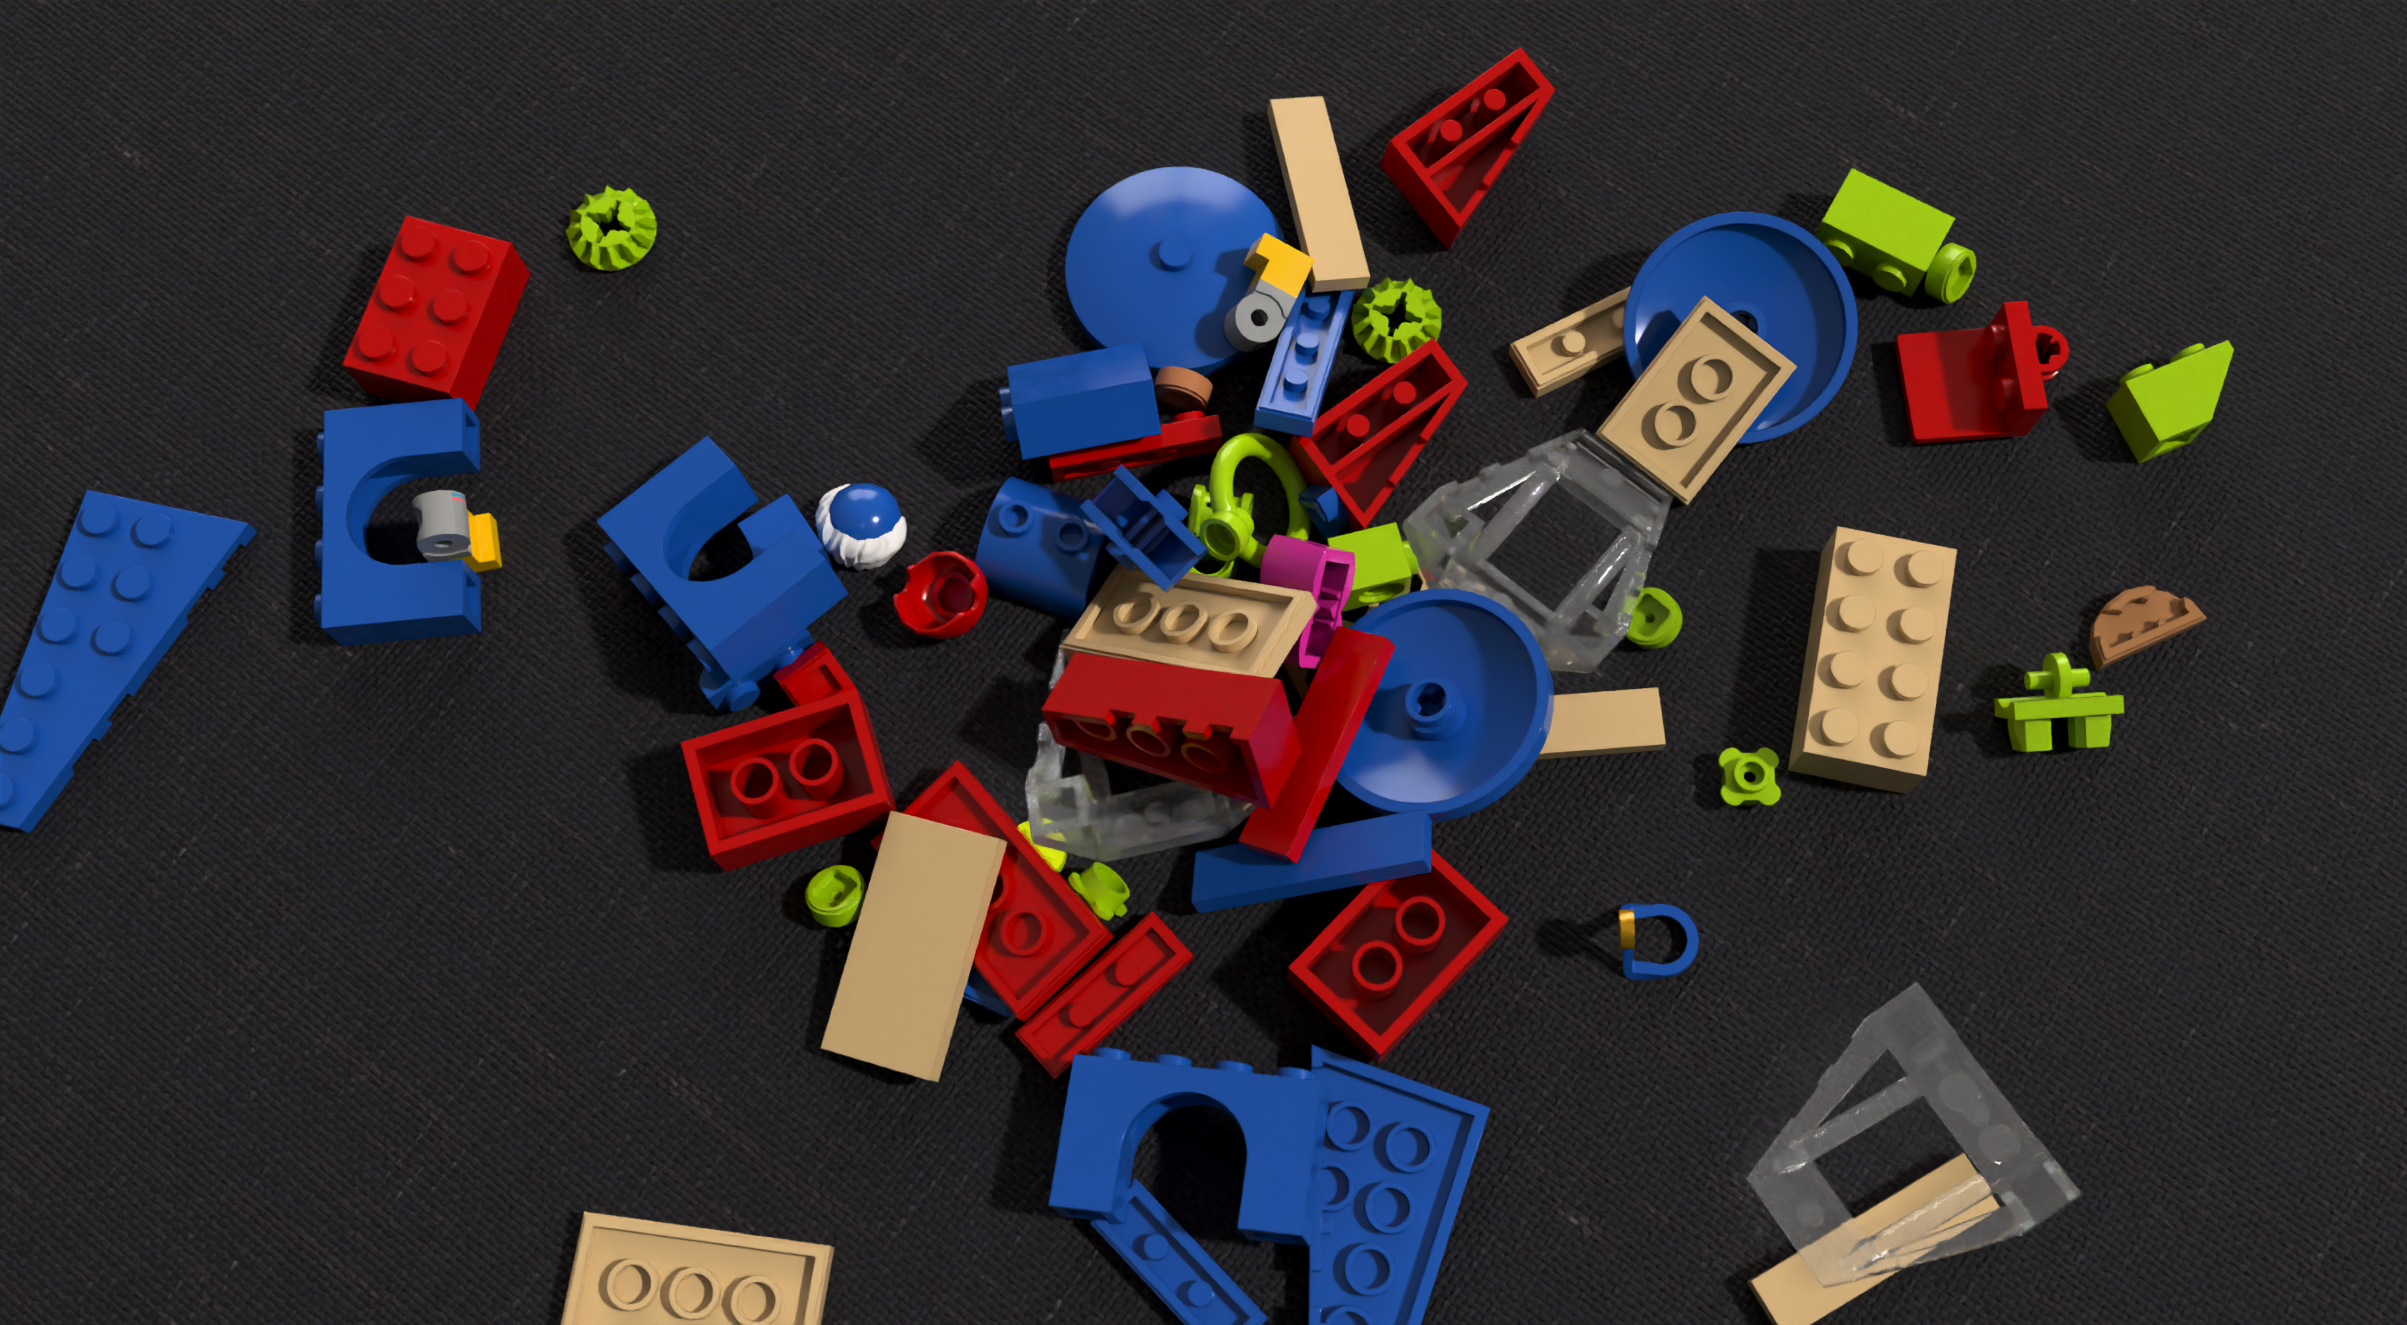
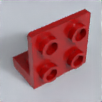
M2027 301L2004 302L1991 323L1985 328L1901 334L1894 343L1910 436L1915 444L2025 436L2048 409Z

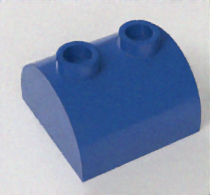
M1015 477L1008 478L991 506L975 559V563H977L986 576L989 592L1078 621L1096 595L1111 556L1105 547L1112 541L1080 508L1086 500Z

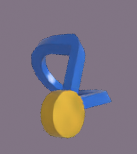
M1628 903L1621 906V910L1618 912L1619 949L1623 950V973L1628 979H1663L1677 976L1690 967L1697 956L1699 937L1696 925L1688 914L1675 906L1666 904ZM1657 916L1671 918L1679 923L1684 930L1687 940L1686 949L1682 956L1673 963L1657 964L1633 960V950L1635 948L1634 919Z

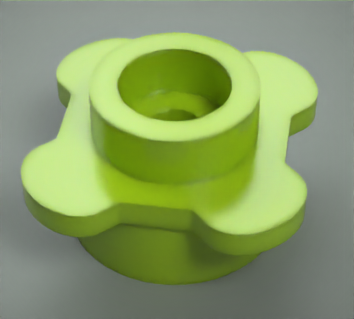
M1736 748L1724 750L1718 759L1719 767L1724 770L1721 779L1722 788L1720 790V797L1723 802L1731 807L1739 805L1750 806L1757 803L1764 807L1773 806L1781 796V790L1775 784L1774 769L1779 764L1777 754L1769 748H1761L1756 753H1741ZM1751 772L1754 774L1755 780L1747 782L1744 774Z
M1095 862L1082 875L1073 872L1068 877L1070 885L1076 890L1075 892L1098 918L1109 921L1114 914L1122 917L1127 912L1124 902L1130 896V891L1123 879L1105 864Z

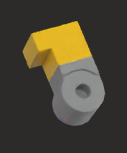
M1266 232L1256 240L1243 262V265L1256 271L1244 298L1225 317L1223 326L1229 343L1238 350L1253 352L1261 349L1267 342L1274 339L1288 318L1315 259Z
M452 490L430 491L420 494L413 499L412 505L420 529L416 539L417 547L429 562L463 559L475 573L502 568L497 522L490 513L473 516L467 509L465 495Z

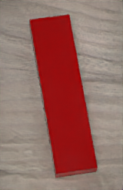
M1337 626L1294 719L1302 752L1272 809L1254 806L1238 840L1245 847L1294 864L1298 863L1396 648L1388 638Z

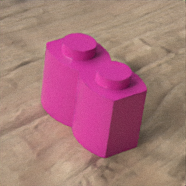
M1276 534L1271 538L1261 560L1260 584L1311 592L1318 606L1283 662L1298 667L1318 669L1337 626L1342 627L1341 611L1350 595L1355 575V555L1353 552L1301 538Z

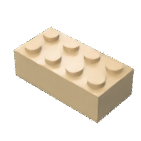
M1837 526L1821 553L1788 767L1789 771L1907 795L1926 777L1957 549Z

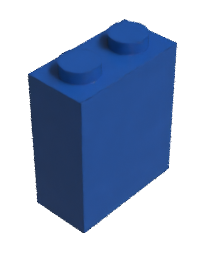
M1142 342L1008 366L1009 386L999 388L1002 404L1001 412L1007 442L1019 440L1023 460L1162 434L1153 380Z

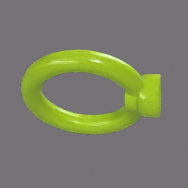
M1243 433L1228 440L1220 448L1213 461L1209 479V495L1213 514L1200 526L1199 537L1201 543L1209 550L1208 553L1216 559L1230 561L1239 556L1248 564L1261 569V560L1267 546L1262 545L1251 536L1254 531V523L1251 516L1242 508L1235 506L1233 478L1237 465L1243 458L1253 456L1262 459L1274 470L1283 485L1288 501L1289 526L1286 536L1309 540L1312 521L1298 501V494L1308 487L1296 461L1282 445L1262 434Z

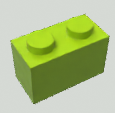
M1852 168L1824 216L1815 237L1830 250L1841 266L1851 267L1871 277L1878 286L1885 290L1901 292L1912 297L1955 218Z

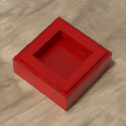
M821 640L800 654L794 662L784 666L772 675L795 707L856 689L853 682Z

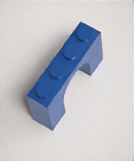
M463 398L324 411V432L319 433L317 437L318 457L324 466L323 485L318 486L316 490V505L318 513L323 519L322 539H318L315 545L316 563L319 571L322 573V593L317 594L314 601V612L319 627L342 647L481 633V578L463 559L408 565H389L373 560L367 546V527L370 517L380 500L395 487L419 478L480 472V420Z
M706 436L596 522L611 540L602 547L624 574L633 568L637 571L630 578V581L651 606L660 600L665 603V606L657 612L680 639L689 632L692 634L694 639L686 645L705 669L710 673L719 666L731 681L736 684L849 593L827 560L795 527L749 564L727 577L706 582L688 580L691 564L702 546L721 529L759 501L737 466Z
M1112 1048L1094 1049L1093 1056L1074 1054L1049 1206L1063 1217L1124 1224L1127 1194L1131 1182L1135 1153L1144 1134L1158 1119L1174 1110L1190 1106H1205L1220 1110L1234 1118L1240 1124L1245 1136L1247 1162L1237 1227L1248 1240L1311 1247L1330 1094L1323 1082L1315 1080V1073L1300 1068L1281 1067L1277 1070V1076L1253 1073L1252 1066L1235 1061H1217L1215 1069L1191 1067L1192 1061L1190 1059L1170 1054L1155 1055L1154 1063L1131 1060L1130 1053Z

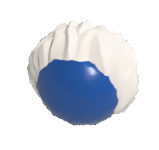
M873 483L844 484L832 489L822 497L815 514L818 540L823 545L826 553L832 555L838 564H844L846 567L854 566L858 571L881 567L902 547L906 539V520L900 512L897 500L887 489Z

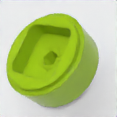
M1949 243L1941 248L1927 269L1925 279L1926 294L1948 304L1958 300L1965 293L1973 279L1976 269L1974 252L1955 243Z
M1647 587L1633 592L1626 598L1620 609L1619 623L1625 636L1637 646L1644 649H1659L1670 644L1677 637L1682 626V612L1678 603L1668 593L1658 588Z
M836 865L821 870L810 880L805 891V899L817 922L828 927H842L853 923L859 918L868 888L859 871L850 866Z

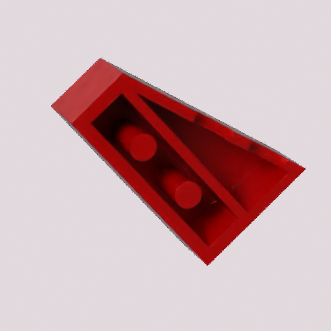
M1521 47L1392 138L1380 163L1382 170L1447 251L1537 123L1555 92L1554 87Z
M1431 338L1317 418L1311 438L1293 435L1288 448L1289 454L1296 461L1310 486L1318 484L1334 488L1348 516L1349 529L1346 531V534L1367 529L1468 385L1466 379L1434 338Z

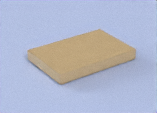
M1704 295L1594 435L1682 504L1688 505L1797 366Z

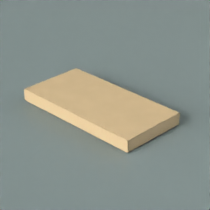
M1118 562L1060 648L1068 661L1071 660L1074 653L1273 678L1318 606L1311 592L1187 572L1166 593L1138 566L1130 573Z
M890 811L822 1041V1049L925 1080L939 1082L1007 846L1006 841Z
M584 1212L561 1325H821L834 1247Z

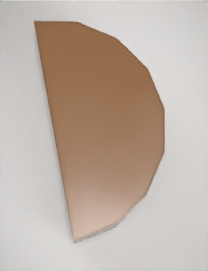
M2146 585L2125 590L2100 610L2090 628L2089 651L2096 671L2194 628L2204 622L2207 617L2192 600L2186 597L2180 599L2169 592L2156 590L2155 586Z

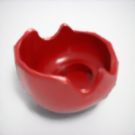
M956 551L933 552L916 565L907 567L906 585L901 593L894 594L893 604L901 624L923 637L948 640L967 634L977 624L983 614L989 591L986 576L977 563Z

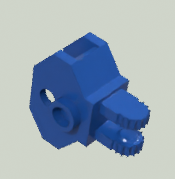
M1121 464L1113 472L1116 477L1092 501L1087 499L1080 508L1112 540L1105 549L1128 572L1131 573L1138 566L1162 590L1168 593L1209 550L1181 523L1189 513L1164 488L1154 496Z

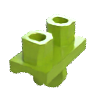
M2062 652L2047 654L2043 661L2042 671L2025 673L2024 683L2026 689H2044V696L1994 699L1995 717L2008 719V731L2012 749L2020 752L2052 750L2051 718L2067 717L2070 747H2108L2111 732V714L2124 713L2123 695H2106L2105 692L2072 694V687L2089 686L2090 673L2087 668L2071 669L2069 660Z

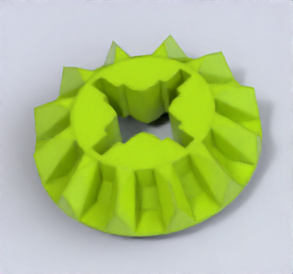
M606 186L603 193L595 196L585 193L584 203L577 210H570L571 222L569 228L565 230L571 248L579 260L598 270L615 271L632 266L648 253L655 241L657 224L655 215L648 202L638 197L630 188L625 191H615ZM617 216L620 225L626 231L610 230L606 237L603 236L604 234L596 222L610 223Z
M1386 277L1381 284L1372 288H1365L1362 296L1354 304L1351 319L1352 332L1358 345L1368 355L1385 363L1396 364L1431 338H1434L1437 342L1441 331V308L1434 301L1431 290L1425 291L1413 283L1411 278L1401 282L1391 281ZM1399 304H1403L1405 319L1411 321V323L1402 322L1399 328L1395 329L1393 337L1389 336L1390 327H1388L1389 318L1382 314L1392 315L1395 307L1398 308Z

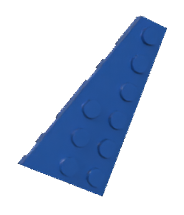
M91 490L86 491L0 716V827L30 834L73 777L72 766L93 739L101 740L113 724L108 720L124 697L127 694L134 696L189 623L187 614L207 588L212 591L226 574L222 570L223 566L238 546L246 547L257 533V530L249 523Z
M1312 1045L1311 1072L1315 1073V1080L1323 1082L1330 1094L1312 1240L1311 1247H1309V1325H1421L1490 1108Z

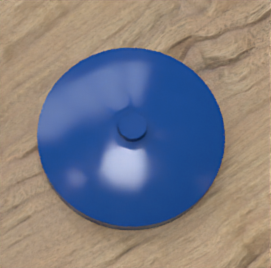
M1164 167L1143 171L1107 189L1093 201L1079 219L1071 235L1065 259L1066 287L1071 309L1083 333L1097 349L1142 342L1150 373L1153 377H1157L1159 369L1167 366L1189 369L1202 376L1212 374L1239 362L1251 353L1238 350L1229 343L1223 326L1225 317L1244 298L1256 271L1243 265L1252 244L1265 232L1286 243L1277 220L1264 202L1251 190L1227 176L1193 167Z
M1729 212L1700 219L1675 232L1643 264L1627 295L1622 319L1623 352L1627 368L1634 383L1705 295L1797 366L1735 445L1764 442L1797 429L1815 417L1840 389L1851 367L1856 350L1858 336L1856 302L1848 278L1837 259L1823 243L1805 229L1782 218L1764 213Z
M1443 588L1427 589L1391 599L1366 613L1349 628L1386 637L1396 647L1336 777L1338 783L1351 797L1363 806L1384 816L1425 809L1432 823L1467 816L1494 803L1508 793L1531 769L1546 742L1552 723L1554 711L1553 680L1549 665L1539 644L1523 621L1512 611L1486 596L1473 592Z

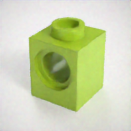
M1396 522L1327 538V546L1353 552L1355 555L1354 581L1348 600L1341 612L1386 602L1410 592L1412 575L1419 573L1418 561L1411 539L1401 540Z

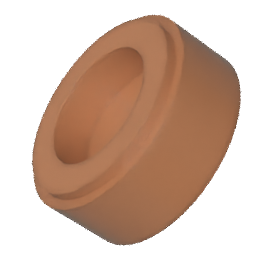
M1175 366L1159 369L1154 383L1155 397L1161 403L1184 412L1206 409L1213 389L1212 383L1201 374Z

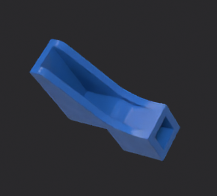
M788 493L737 524L750 545L753 559L795 527L833 568L823 545ZM805 628L736 684L718 666L710 673L704 668L699 679L700 687L720 716L729 710L733 712L740 711L753 704L760 697L761 690L776 681L772 675L784 666L793 663L800 654L814 645L815 642Z

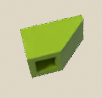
M2229 340L2205 349L2202 343L2192 345L2170 359V364L2155 370L2152 364H2146L2130 371L2119 380L2121 387L2108 401L2106 407L2138 463L2189 444L2212 420L2234 351Z

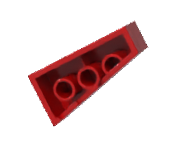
M1074 653L1041 709L1056 744L1269 810L1272 809L1302 752L1282 681L1275 678Z

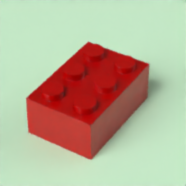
M406 215L342 365L366 393L402 403L463 398L474 412L531 273L511 242Z
M857 688L681 742L710 856L725 872L888 822L890 811L897 812L869 711Z
M1431 848L1430 873L1369 883L1288 967L1287 981L1378 1066L1503 933L1509 918Z

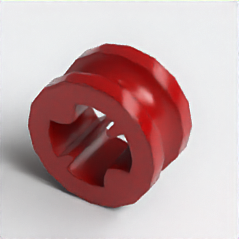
M2044 325L2033 326L2036 346L2044 348L2041 353L2042 355L2046 353L2050 355L2045 364H2040L2043 383H2046L2055 377L2067 361L2069 347L2062 333L2056 329Z

